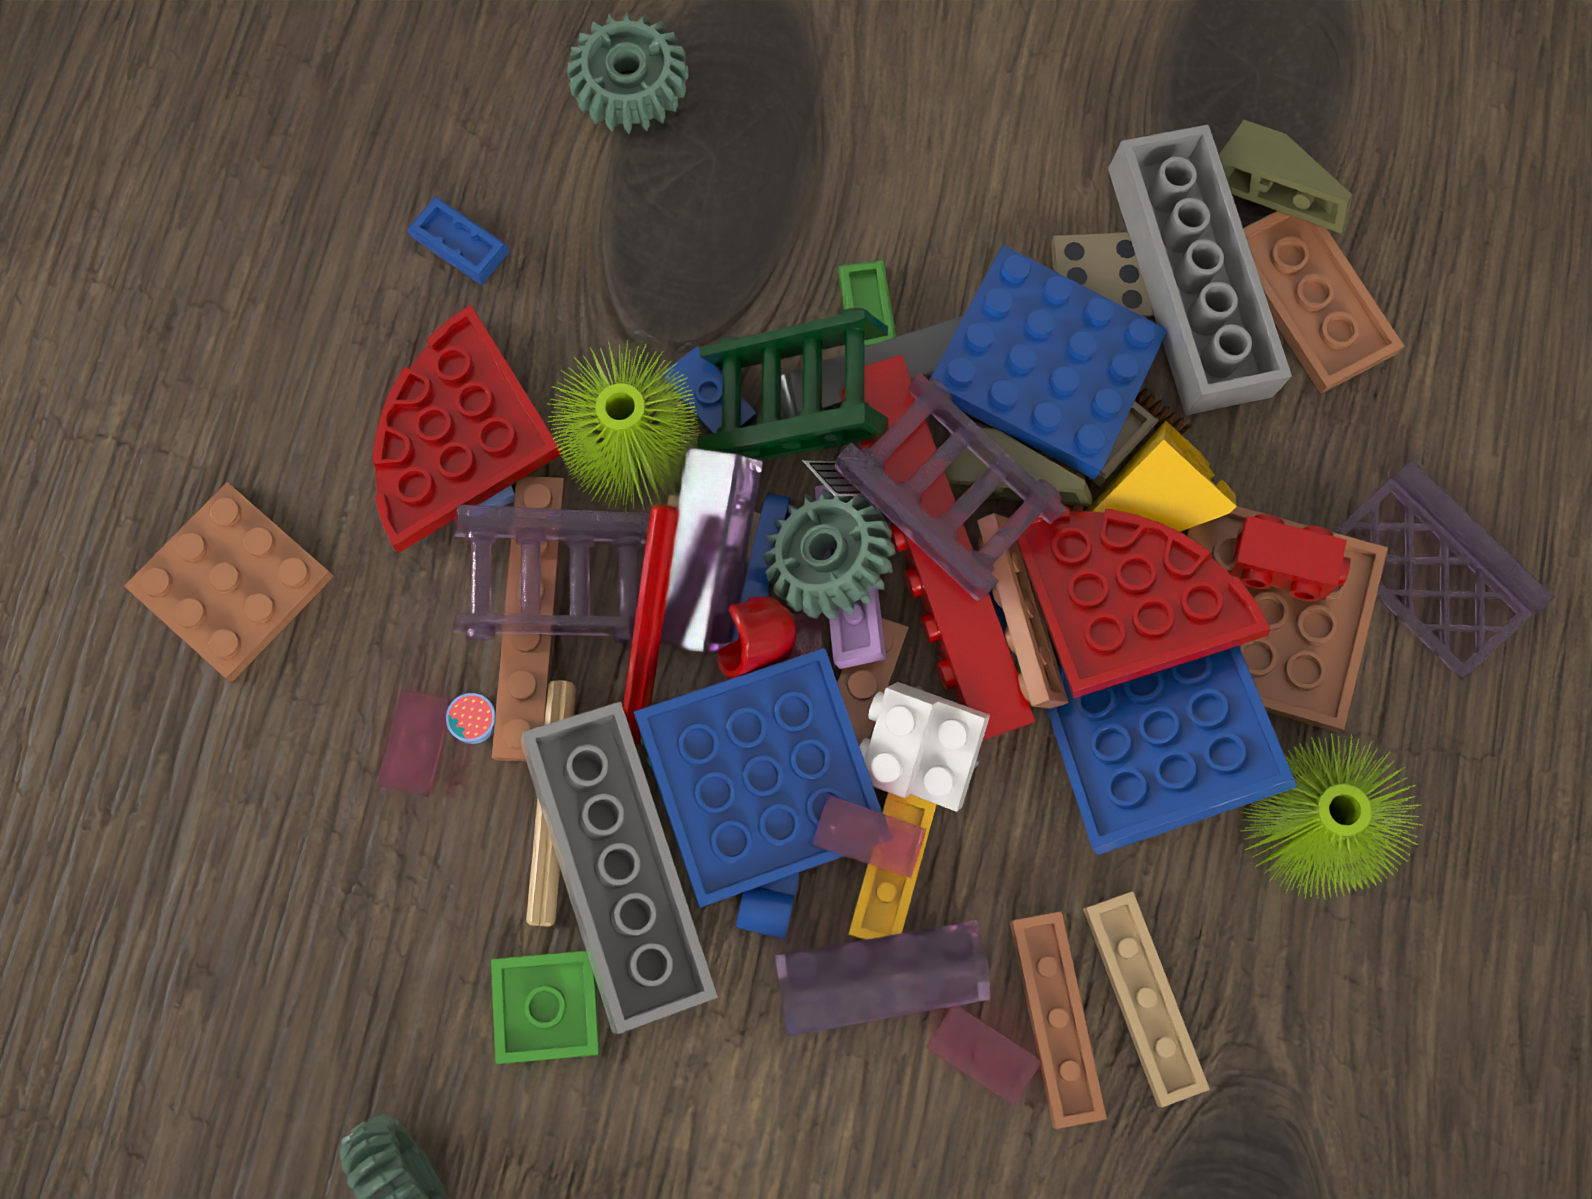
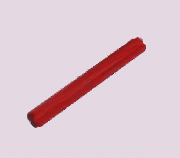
M655 504L650 511L623 701V710L634 744H641V735L633 713L652 704L680 513L677 507L666 504Z

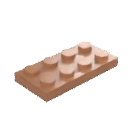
M1276 211L1243 228L1274 323L1320 394L1395 356L1405 347L1327 228L1280 211Z

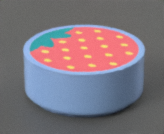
M463 694L454 699L449 705L446 713V724L451 734L458 740L467 744H478L487 740L494 733L496 709L487 698L480 694Z

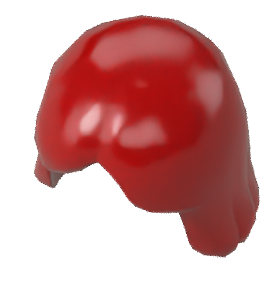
M756 596L748 598L746 602L733 604L729 607L728 610L736 624L739 637L738 640L723 646L717 655L718 666L728 679L778 664L788 657L795 645L796 626L791 612L781 602L768 596Z

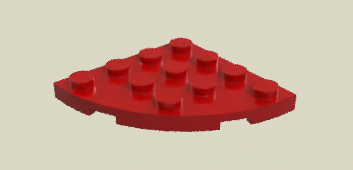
M471 304L452 316L426 340L428 346L420 353L410 368L404 367L389 392L380 415L372 457V464L376 467L377 495H375V501L382 526L392 547L398 553L561 455L559 453L562 452L558 450L559 446L556 447L558 444L553 439L547 426Z
M1070 507L1038 510L1009 517L1011 529L1074 698L1269 636L1270 627L1259 605L1245 585L1237 577L1233 578L1224 567L1210 557L1211 552L1185 534L1162 523L1136 514L1112 509H1105V513L1070 511Z

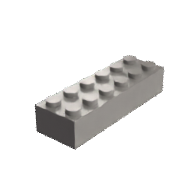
M1209 124L1121 141L1108 170L1150 298L1156 324L1164 327L1166 330L1162 343L1185 416L1272 398L1292 377Z
M621 702L522 732L520 743L612 1033L620 1034L718 998Z

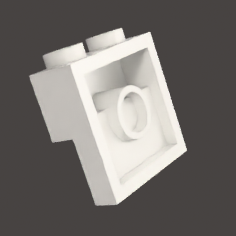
M900 682L887 687L885 693L879 691L875 695L869 710V719L876 722L872 738H864L859 746L872 785L903 798L912 794L957 812L963 806L990 715Z

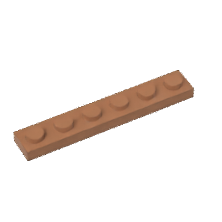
M525 476L516 482L492 758L497 761L526 762L520 743L522 732L543 726L545 723L547 691L551 679L566 482L564 478Z

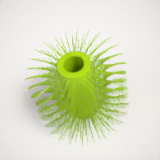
M628 340L624 373L622 355V378L620 345L619 376L609 343L615 384H613L604 358L612 385L609 384L590 347L602 380H600L594 370L593 372L597 378H594L585 369L597 386L585 373L584 375L597 390L586 379L581 378L585 382L583 384L573 376L568 375L589 392L587 393L576 384L574 386L585 394L566 385L563 386L573 392L567 390L562 392L566 391L581 396L588 402L569 393L566 394L578 401L556 395L567 401L550 400L575 405L563 403L548 405L567 406L571 409H559L579 413L567 411L552 412L570 415L548 416L564 418L547 421H574V423L560 422L561 424H552L568 425L551 429L568 428L553 433L566 432L555 436L553 439L561 436H570L558 439V441H568L556 446L569 443L566 446H561L562 448L559 449L570 448L559 454H565L567 451L573 450L561 457L567 461L577 457L572 461H566L564 463L566 465L571 463L566 468H572L578 464L574 468L575 471L571 473L573 474L572 476L582 470L577 475L581 476L588 470L585 474L586 479H583L580 486L592 475L591 479L585 483L591 482L596 477L592 490L603 477L595 496L607 482L602 493L603 495L613 478L608 495L609 493L611 494L616 478V487L610 503L614 500L618 486L616 505L620 489L622 497L624 480L623 506L625 490L627 488L625 512L627 509L628 493L630 495V492L631 502L633 492L634 509V483L643 505L638 469L640 470L648 496L649 492L641 468H643L660 502L653 478L657 480L655 475H658L664 484L666 483L662 478L664 474L660 471L661 469L669 478L668 474L670 471L679 478H683L670 469L668 465L670 463L667 460L691 470L677 461L692 466L696 465L681 459L675 454L691 458L684 453L695 454V452L690 453L677 449L686 451L697 450L688 449L683 446L694 447L690 443L698 442L684 440L697 441L695 439L698 438L689 436H699L696 434H701L692 432L700 430L687 429L700 426L692 425L698 423V421L693 420L698 418L683 419L689 416H697L695 414L684 415L697 411L694 409L684 411L689 408H695V406L684 407L695 402L681 404L690 400L689 398L677 402L686 396L693 395L680 396L692 390L676 394L678 391L672 392L678 388L676 385L671 391L666 393L678 382L673 384L669 382L664 385L667 382L666 380L663 384H661L663 380L660 382L662 376L671 369L667 370L666 367L672 361L659 372L661 364L650 378L653 365L649 370L648 367L653 359L652 357L640 377L645 361L644 363L642 362L637 378V369L643 352L639 356L635 369L636 351L633 366L631 362L628 382L630 361L629 350L628 367L626 369ZM665 369V371L662 373V375H660V376L657 378V376ZM651 370L650 374L648 375L646 381L644 382V384H643V386H642V383H643V380H644L645 376H646V375L648 374V372ZM657 411L653 417L649 416L653 412ZM654 420L660 421L658 425L651 424ZM689 420L695 421V422H692V423H685V422H687V421H689ZM596 430L602 431L600 434L593 433ZM679 432H690L695 434H680ZM599 438H605L601 443H596ZM676 442H683L689 445L679 444ZM575 453L572 457L564 458L567 455ZM665 453H667V454H669V455H671V456H674L675 458H678V459H680V460L671 458V457H669L668 455H666ZM587 462L581 469L576 471L582 464Z
M1331 733V765L1326 738V758L1320 739L1319 754L1312 738L1315 759L1308 744V755L1301 744L1302 755L1294 746L1297 760L1290 751L1288 752L1292 761L1285 754L1284 756L1289 768L1292 770L1291 773L1296 777L1294 780L1297 787L1287 790V792L1284 791V793H1278L1279 796L1276 794L1270 796L1275 800L1269 798L1261 799L1274 802L1280 806L1258 800L1262 802L1258 804L1271 807L1261 805L1252 807L1272 811L1252 810L1267 814L1247 813L1262 817H1246L1261 818L1260 820L1242 819L1256 821L1255 823L1275 822L1251 825L1277 824L1245 827H1264L1262 829L1240 830L1261 831L1244 839L1274 834L1250 846V848L1291 835L1289 838L1255 856L1292 838L1290 842L1258 865L1282 855L1270 867L1269 872L1276 863L1278 865L1274 869L1280 865L1276 871L1277 873L1283 865L1284 867L1281 871L1290 862L1283 871L1284 873L1291 865L1285 873V878L1290 870L1293 873L1288 885L1289 888L1295 875L1297 874L1293 887L1303 871L1298 886L1300 884L1298 895L1304 875L1308 870L1303 883L1304 886L1306 881L1304 889L1305 899L1307 885L1309 884L1308 878L1313 862L1314 867L1309 891L1311 890L1310 897H1312L1313 880L1317 867V875L1314 880L1315 882L1317 879V899H1319L1318 885L1319 877L1321 876V887L1323 888L1322 893L1325 900V874H1327L1330 898L1331 879L1337 898L1336 881L1343 896V881L1349 894V882L1356 892V883L1363 890L1361 879L1369 887L1365 875L1376 885L1373 875L1379 881L1381 879L1375 869L1385 876L1376 862L1394 876L1384 861L1397 871L1398 869L1382 853L1392 859L1394 858L1381 847L1392 851L1401 858L1403 857L1387 844L1403 852L1405 851L1383 837L1403 844V842L1391 837L1398 836L1411 843L1414 842L1397 835L1401 833L1391 832L1387 829L1412 835L1403 832L1407 830L1388 826L1416 829L1393 823L1421 825L1401 821L1412 819L1382 817H1419L1387 814L1408 811H1381L1415 809L1387 808L1422 806V804L1393 806L1402 804L1399 802L1408 801L1409 798L1416 796L1381 803L1413 786L1369 800V798L1408 777L1367 797L1366 795L1402 769L1372 784L1388 768L1386 767L1383 771L1380 770L1376 775L1374 774L1385 758L1369 776L1375 768L1374 766L1366 775L1369 769L1367 771L1366 769L1370 765L1372 756L1360 774L1367 761L1365 758L1371 743L1361 762L1359 763L1364 748L1353 767L1358 754L1357 742L1353 761L1349 767L1352 757V735L1344 773L1346 739L1340 767L1339 735L1336 761ZM1262 819H1277V820H1269V821H1267V820H1262ZM1378 831L1386 832L1395 836L1385 835Z

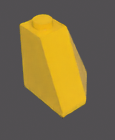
M1165 421L1092 502L1091 507L1089 506L1085 511L1105 513V509H1112L1136 514L1181 532L1229 514L1237 507L1236 494L1226 482L1220 480L1215 485L1211 481L1215 475L1209 468L1210 463L1201 452Z

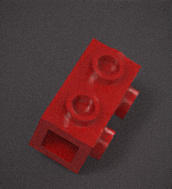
M1259 514L1255 517L1247 516L1239 528L1229 574L1240 578V581L1245 586L1251 588L1268 589L1270 586L1290 590L1289 594L1294 598L1304 601H1318L1320 598L1326 599L1337 586L1345 584L1351 559L1344 557L1347 540L1334 537L1333 533L1328 529L1317 526H1307L1301 529L1284 525V521L1276 516Z

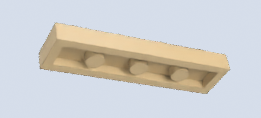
M1132 891L1084 908V914L1157 1106L1164 1107L1210 1090L1134 892Z

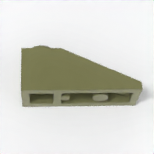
M1243 120L1219 154L1231 193L1342 234L1347 225L1353 195L1287 134Z
M979 422L968 423L966 427L950 426L943 469L953 496L1091 507L1093 497L1085 480L998 429Z

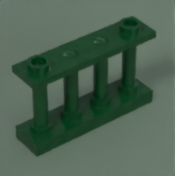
M848 308L841 311L840 315L743 338L725 337L720 339L718 344L701 347L700 357L723 370L722 427L717 429V433L698 437L697 455L726 468L888 437V418L865 402V340L888 336V326L870 314L866 309ZM845 345V402L840 404V408L822 411V350ZM803 355V410L798 412V417L782 420L781 359ZM762 364V418L757 421V425L741 428V370L745 367Z

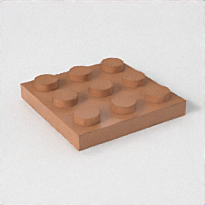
M226 482L124 587L223 677L233 682L334 576L232 485Z

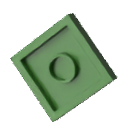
M587 951L491 959L495 1064L601 1054L597 983Z

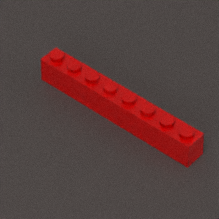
M901 354L865 366V402L888 418V437L856 444L864 462L871 460L877 477L871 480L875 498L880 507L887 505L893 522L889 524L892 530L890 540L895 546L896 552H904L909 569L904 570V578L908 590L913 598L919 596L923 605L925 615L920 616V622L924 635L929 644L934 642L937 644L942 658L941 661L936 662L941 682L946 690L953 689L958 704L990 715L983 740L1035 722L1028 700L1020 689L1018 672L903 356ZM845 381L843 384L844 389L839 390L841 403L845 402Z

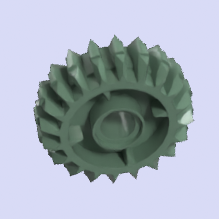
M626 12L623 21L615 22V19L609 14L606 20L607 25L602 27L592 22L590 28L592 35L579 33V46L571 47V62L568 63L567 67L568 78L571 81L569 83L572 96L577 99L578 107L582 110V113L589 112L590 118L595 124L605 119L606 126L612 131L618 123H622L624 129L630 133L633 124L641 123V126L647 131L650 126V119L654 118L663 123L666 118L665 110L676 112L678 98H684L686 92L685 82L688 79L685 51L682 49V46H678V39L674 32L666 33L665 26H663L661 21L650 26V20L646 14L638 21H632V17ZM624 71H635L629 75L621 74Z
M824 488L817 501L812 496L805 494L804 506L798 509L796 506L788 504L789 518L787 520L775 519L776 527L780 530L779 533L766 536L768 545L775 548L763 554L765 563L772 565L765 573L767 574V579L774 585L775 594L782 601H787V605L795 612L800 613L804 610L809 617L815 619L823 612L827 618L835 620L840 607L847 614L854 615V602L859 599L864 604L871 605V598L868 592L872 587L884 590V582L879 575L893 572L892 564L887 558L896 554L895 546L889 540L892 537V530L886 522H883L884 516L879 509L873 507V505L871 506L867 499L859 494L854 498L852 496H834ZM836 548V551L830 558L822 560L828 550Z
M383 1113L367 1121L365 1120L351 1130L352 1133L342 1140L340 1147L342 1170L348 1177L347 1184L352 1188L356 1199H450L446 1193L447 1187L441 1182L436 1169H434L428 1156L421 1149L419 1142L412 1138L408 1129L403 1128L400 1122L391 1116Z

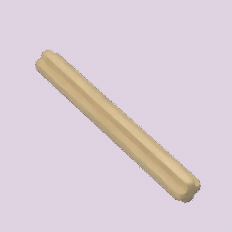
M555 680L550 681L548 684L544 725L574 716L576 687L572 682ZM537 798L526 921L532 926L549 927L554 925L556 918L560 866Z

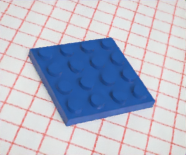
M1002 245L924 391L1069 467L1096 479L1102 471L1166 335V330L1155 322Z
M1239 645L1074 698L1062 665L1058 666L1069 703L1052 709H1046L1092 849L1096 855L1297 787Z
M825 648L634 711L633 713L699 908L891 839Z

